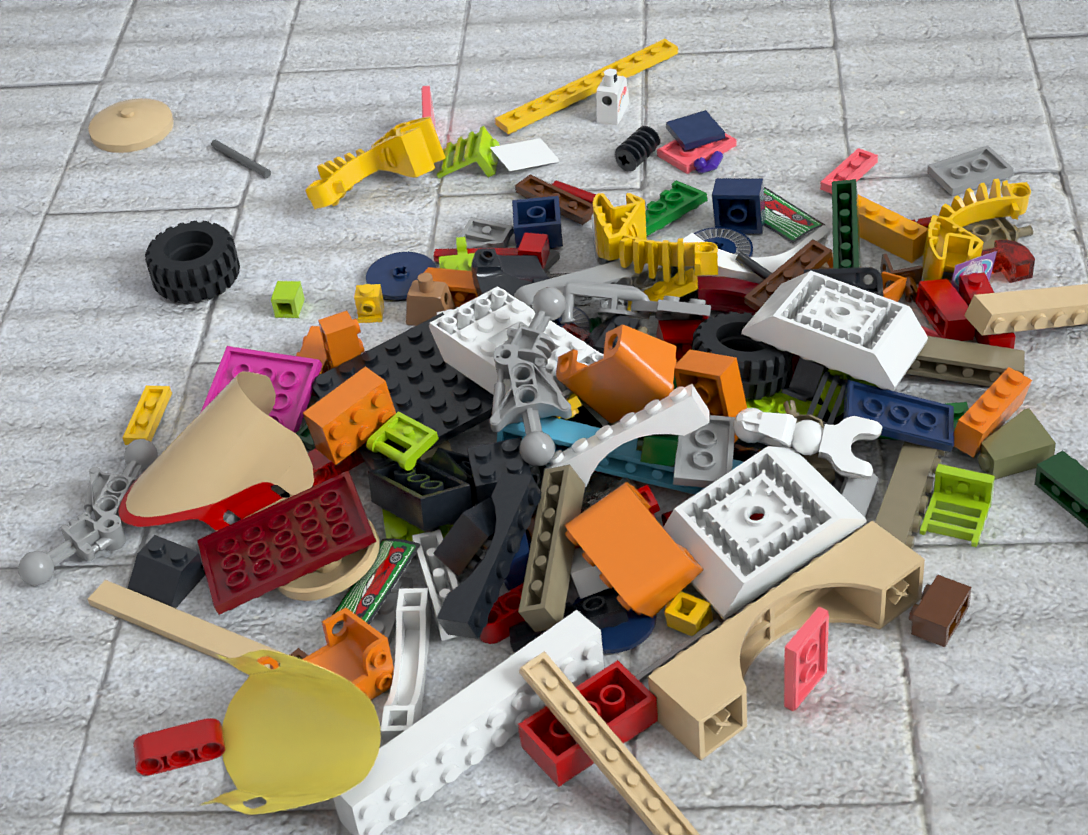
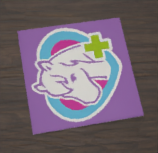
M997 251L955 265L951 284L957 289V292L961 275L985 272L988 280H990Z

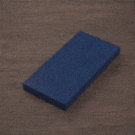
M851 380L847 381L845 385L843 420L851 416L873 420L882 426V436L947 452L952 451L954 447V406Z

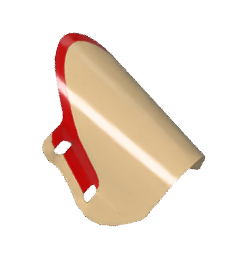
M240 372L130 486L120 503L118 511L120 519L136 527H149L198 519L218 531L230 525L223 519V515L227 510L233 512L242 520L287 499L271 489L273 485L280 486L290 494V497L311 488L314 483L313 466L301 438L295 432L285 428L269 416L275 405L276 398L270 378L262 374Z

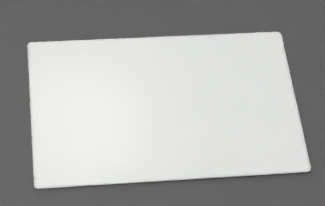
M540 138L490 147L509 171L560 162Z

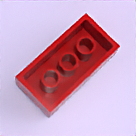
M618 660L575 687L623 744L658 721L657 698ZM547 706L518 724L521 747L558 787L594 764Z

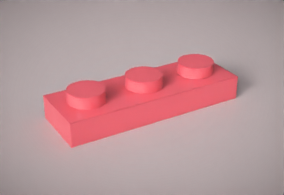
M858 148L820 182V190L832 194V181L856 179L857 182L878 163V155Z

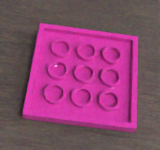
M227 346L201 412L240 372L262 374L270 378L276 393L275 405L269 416L285 428L296 433L302 423L303 412L306 411L313 393L312 384L315 378L319 376L322 363L318 359Z

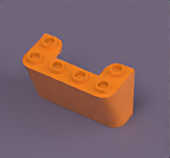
M623 324L606 332L603 359L590 365L577 362L578 351L575 349L558 357L557 379L609 423L621 420L628 413H637L643 410L651 401L656 399L660 401L668 397L674 390L676 346ZM618 336L617 344L612 349L614 339Z
M625 482L566 523L567 531L565 535L576 546L579 544L582 547L584 559L591 566L598 567L602 572L599 575L600 579L609 588L614 587L619 594L617 600L625 609L629 611L632 608L638 615L645 614L653 618L704 569L686 548L675 543L648 509L651 506L637 489L628 482Z
M347 608L322 621L327 645L302 660L346 678L370 700L381 695L392 686L394 667L387 637ZM338 621H343L341 631L333 634L334 625ZM264 656L257 660L262 665L270 664V669L279 667L278 662L269 656Z

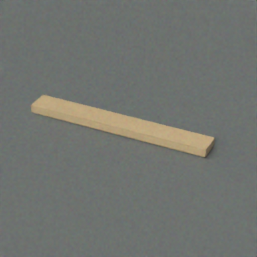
M107 580L88 598L90 606L216 659L219 658L215 654L226 658H236L248 652L261 649L280 652Z
M545 651L520 667L519 673L654 835H700Z

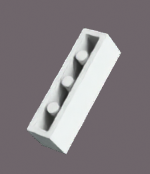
M438 529L433 532L413 535V542L421 544L416 552V558L425 588H428L432 611L441 640L459 637L447 635L436 619L447 593L458 586L455 574L433 554L443 540L441 531Z

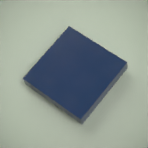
M706 110L666 122V129L684 151L725 139V131Z

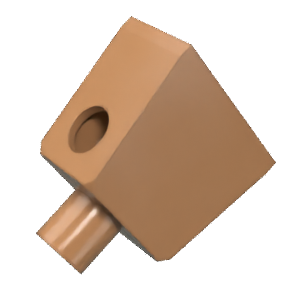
M427 272L418 275V280L412 282L407 294L406 325L417 326L436 316L437 312L456 309L448 285L445 282L433 281L432 274Z

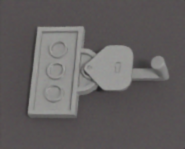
M569 280L564 286L563 295L566 300V307L561 315L562 321L560 323L567 324L576 321L573 318L575 295L609 299L608 308H598V315L612 317L617 314L634 319H649V316H655L657 319L706 320L710 316L711 305H705L706 301L701 299H690L689 303L679 302L680 298L674 296H664L663 300L655 302L650 301L644 292L634 286ZM617 299L632 301L631 311H626L627 306L617 305Z

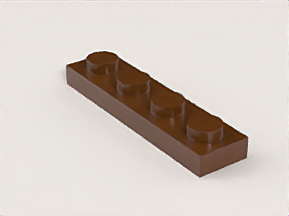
M531 174L515 185L516 193L528 199L559 196L560 214L581 225L591 220L593 204Z
M812 239L744 297L745 304L758 312L782 283L804 274L803 269H819L832 258V250Z

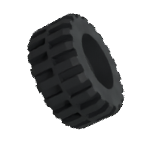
M196 220L186 224L182 222L178 226L168 227L165 232L157 234L155 240H151L145 253V261L153 288L165 299L176 303L178 301L183 304H189L192 301L199 303L204 299H213L215 295L224 293L227 287L230 288L239 275L240 262L233 236L224 227L217 223L211 224L209 221L198 222Z
M730 312L726 315L723 313L717 314L714 318L709 317L693 333L692 350L736 357L746 401L747 399L761 400L765 396L769 398L785 387L790 379L793 353L779 350L775 346L762 341H755L749 336L741 334L742 329L754 315L746 312L744 314Z

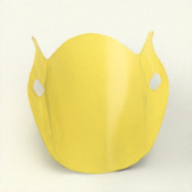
M261 649L248 652L236 658H226L215 654L219 659L228 662L233 667L249 675L229 703L222 724L225 752L222 755L223 761L238 790L224 793L214 799L203 802L199 806L217 802L244 814L270 813L334 798L352 789L367 777L376 761L380 748V724L373 703L352 682L325 668L272 650ZM269 656L278 661L280 666L276 669H270L257 662L260 657ZM256 797H262L267 801L265 805L254 809L243 805L244 801Z

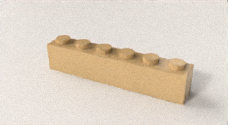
M1088 284L974 295L964 316L981 335L1088 324Z

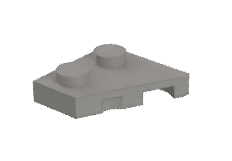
M470 217L459 237H466L467 248H505L514 230L511 225ZM456 243L454 244L452 249H457Z

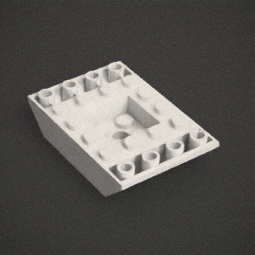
M813 271L782 283L742 329L741 333L755 341L765 342L779 350L794 353L805 360L815 361L829 369L844 372L855 379L865 380L877 385L881 389H889L891 391L895 390L928 340L926 333L910 306Z
M497 286L430 322L429 328L443 360L494 395V385L497 383L498 374L493 353L498 346L503 345L504 341L508 340V329H519L520 325L529 327L535 312L524 302L519 301ZM549 321L544 333L554 341L555 349L552 351L545 369L548 373H551L566 399L573 392L556 377L558 357L575 349L578 351L577 362L590 365L603 359L604 354L599 353L584 341L567 332L564 328ZM504 379L503 381L505 384V396L512 386L510 379Z
M767 446L676 507L663 528L675 543L686 548L704 569L691 581V584L725 620L866 523V518L793 448ZM754 513L765 515L757 521L750 519V516Z

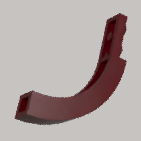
M697 276V299L705 300V305H711V310L737 312L740 314L746 312L751 313V315L757 313L756 310L745 304L744 297L759 284L737 278ZM794 353L791 366V377H793L799 358H801L799 355H796Z

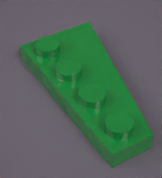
M677 180L671 184L672 189L664 190L660 193L658 201H651L646 205V237L657 230L663 229L667 224L680 219L684 214L697 209L701 204L707 202V193Z

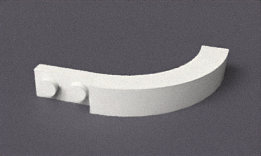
M823 225L796 247L783 254L750 258L773 273L812 239L827 247L829 243L827 238L831 230ZM693 233L683 239L684 242H705ZM718 249V275H701L737 278L757 284L764 281L760 276L738 262L736 254ZM695 266L685 267V270L693 268L695 271Z

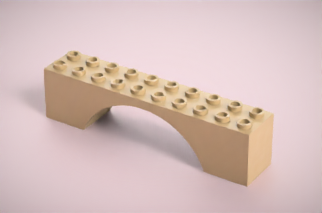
M874 521L856 529L851 536L842 542L836 543L822 556L814 558L809 565L799 572H794L782 584L771 588L762 598L748 604L739 614L725 620L716 630L702 636L693 646L679 652L670 662L656 668L648 676L649 691L657 698L658 722L701 761L747 727V687L744 678L750 665L763 649L783 635L800 629L818 607L828 611L829 623H855L880 630L921 600L925 559Z

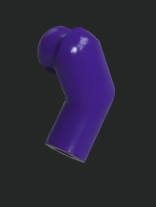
M715 151L708 161L703 157H700V160L697 158L694 161L696 171L706 173L716 170L723 159V154L720 151Z

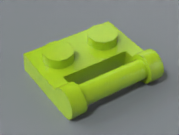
M398 411L370 436L366 445L369 450L384 454L398 462L401 468L409 471L415 466L416 460L436 443L439 438L436 431ZM390 439L408 450L403 453L384 442Z

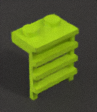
M482 126L479 133L474 134L471 131L466 139H463L461 136L455 144H452L451 141L448 142L446 148L443 149L446 158L443 160L442 171L437 173L438 178L446 176L473 162L478 163L487 177L495 175L498 157L490 147L500 146L498 141L493 139L486 128Z
M938 464L935 472L934 492L919 534L925 535L928 531L971 541V546L977 547L988 517L989 508L992 505L995 476Z

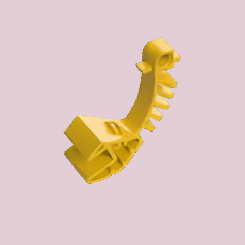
M423 117L395 125L384 136L374 142L370 150L366 152L362 149L356 150V157L351 153L344 154L345 161L341 157L333 158L334 163L330 160L324 164H319L317 168L321 179L313 181L305 189L308 199L311 200L314 209L323 208L331 204L337 206L340 198H343L347 191L352 190L356 183L361 182L362 179L378 170L390 171L411 178L419 177L434 170V163L444 160L446 157L431 117Z
M993 179L989 198L985 183H980L976 196L973 190L968 188L965 191L963 201L957 195L953 198L951 207L945 203L941 207L939 216L932 215L922 259L923 280L942 279L943 272L954 273L955 265L980 257L984 242L962 227L992 218L1011 216L1012 219L1018 220L1019 215H1023L1027 211L1031 194L1028 182L1009 184L1006 180L1002 182L1000 189L999 179Z
M598 193L595 195L593 213L596 253L599 258L609 261L620 259L621 267L627 268L634 262V270L638 274L643 271L644 265L648 264L649 278L651 279L656 277L658 265L663 266L664 282H670L671 266L678 267L679 285L685 284V267L695 266V275H718V247L715 243L684 242L683 238H678L677 242L647 240L644 199L631 193H626V205L613 207L605 194Z

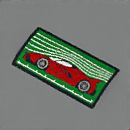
M764 187L766 213L764 226L792 244L807 233L825 225Z
M382 539L378 556L372 567L360 580L349 588L332 615L347 608L370 625L421 544L403 539Z

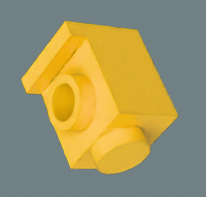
M356 285L354 299L358 323L382 322L385 306L381 285Z
M682 591L665 607L664 615L667 626L689 636L695 635L713 622L711 603Z

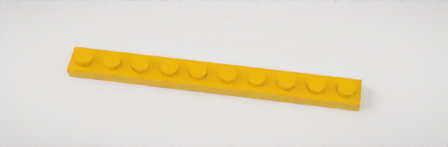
M667 39L658 41L496 117V126L507 134L516 132L520 128L533 124L539 119L550 116L552 113L596 93L604 77L605 70L615 69L617 76L628 78L677 55L678 46Z

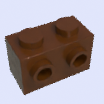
M937 574L932 584L925 586L919 605L914 604L910 611L909 621H912L911 634L946 647L969 608L971 587Z

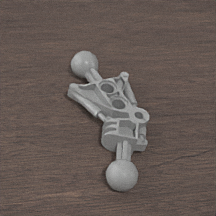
M553 287L543 288L534 295L532 307L535 315L529 327L520 325L519 329H508V340L504 341L503 345L498 346L493 353L498 378L497 383L494 385L492 417L490 418L491 430L493 432H500L508 424L523 422L526 435L520 443V454L523 460L531 466H543L549 463L555 453V444L552 438L542 432L540 418L555 415L568 419L572 415L570 403L564 398L551 373H548L545 369L548 359L555 349V343L544 331L549 321L560 318L566 307L564 295ZM504 379H510L512 386L505 396V384L503 381Z
M138 439L132 441L125 448L124 459L127 465L121 475L103 473L98 467H92L89 470L90 480L84 503L85 512L79 514L77 520L71 519L69 526L66 524L60 526L65 542L47 553L33 551L26 553L20 559L18 573L24 582L35 586L47 583L53 576L54 566L74 553L82 561L85 559L92 561L95 558V553L104 549L114 551L124 546L126 542L124 529L128 524L119 517L120 503L140 473L145 471L157 459L158 452L152 442ZM92 511H94L96 521L91 518Z

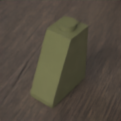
M1027 408L981 443L978 463L983 471H986L988 475L995 476L996 480L1037 468V464L1054 455L1056 443L1030 408Z

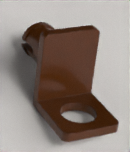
M882 254L881 273L884 271L907 278L904 290L905 300L911 303L910 296H912L913 302H916L917 285L922 280L923 267L920 265L893 270L887 254ZM887 281V287L893 284L894 281Z

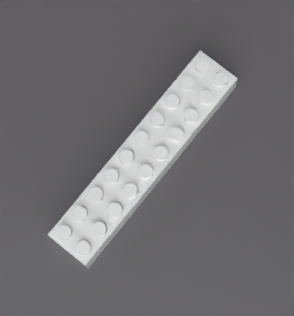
M574 611L379 748L376 761L367 777L352 789L333 798L340 822L352 835H380L385 828L396 820L404 818L411 809L422 801L430 799L444 785L456 780L466 769L478 764L488 753L504 745L510 737L519 732V723L546 706L519 673L520 667L545 651L570 682L577 687L604 669L601 630L580 612Z

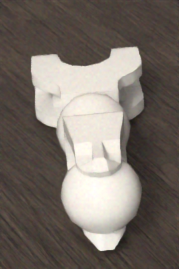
M746 408L736 415L733 429L735 434L744 442H759L771 447L791 448L792 446L796 452L802 455H812L819 452L818 457L827 459L835 472L840 476L859 480H868L872 477V465L869 462L856 458L851 452V445L858 439H877L881 435L882 426L876 421L851 416L837 425L825 424L823 429L813 420H802L796 423L797 418H794L793 415L765 413L756 408Z

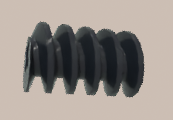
M649 126L639 127L616 148L615 159L618 165L627 172L634 171L660 145L658 133Z

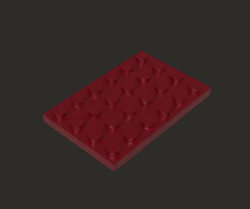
M349 471L197 540L213 605L218 615L233 610L239 605L259 598L265 593L280 586H285L293 580L313 573L321 567L339 561L343 557L365 549L377 542Z

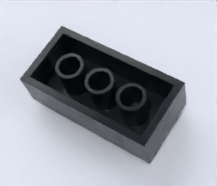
M419 459L416 460L413 469L409 471L401 468L399 463L368 471L371 502L389 511L396 517L407 521L409 524L416 526L423 532L436 531L440 526L446 524L454 525L463 512L472 508L470 484Z

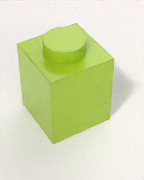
M277 281L271 297L275 318H299L305 301L301 281Z

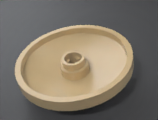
M146 98L129 99L112 104L97 113L91 120L88 130L91 141L99 149L114 153H126L148 148L163 140L172 130L174 120L170 108L163 102Z
M369 520L377 542L365 549L349 554L339 561L321 567L313 573L293 580L285 586H280L278 590L291 599L312 601L333 596L355 584L368 572L378 556L380 540L372 522Z

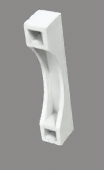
M693 384L685 388L683 386L678 387L668 397L660 401L658 399L651 401L643 410L637 413L631 412L621 418L620 422L611 427L606 425L600 428L592 437L577 440L571 448L563 452L561 450L556 451L550 462L546 464L545 469L570 464L586 487L591 474L599 462L620 445L633 439L653 434L685 436L709 423V409Z
M428 588L399 589L394 674L390 694L384 705L381 725L384 745L421 720L432 620V606Z

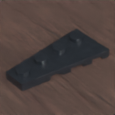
M613 587L600 594L597 592L589 595L586 600L572 605L570 601L567 602L563 619L577 610L597 628L602 629L615 627L623 622H627L628 616L626 609L617 600L619 594ZM526 620L509 627L510 645L513 653L522 649L547 630L535 632Z

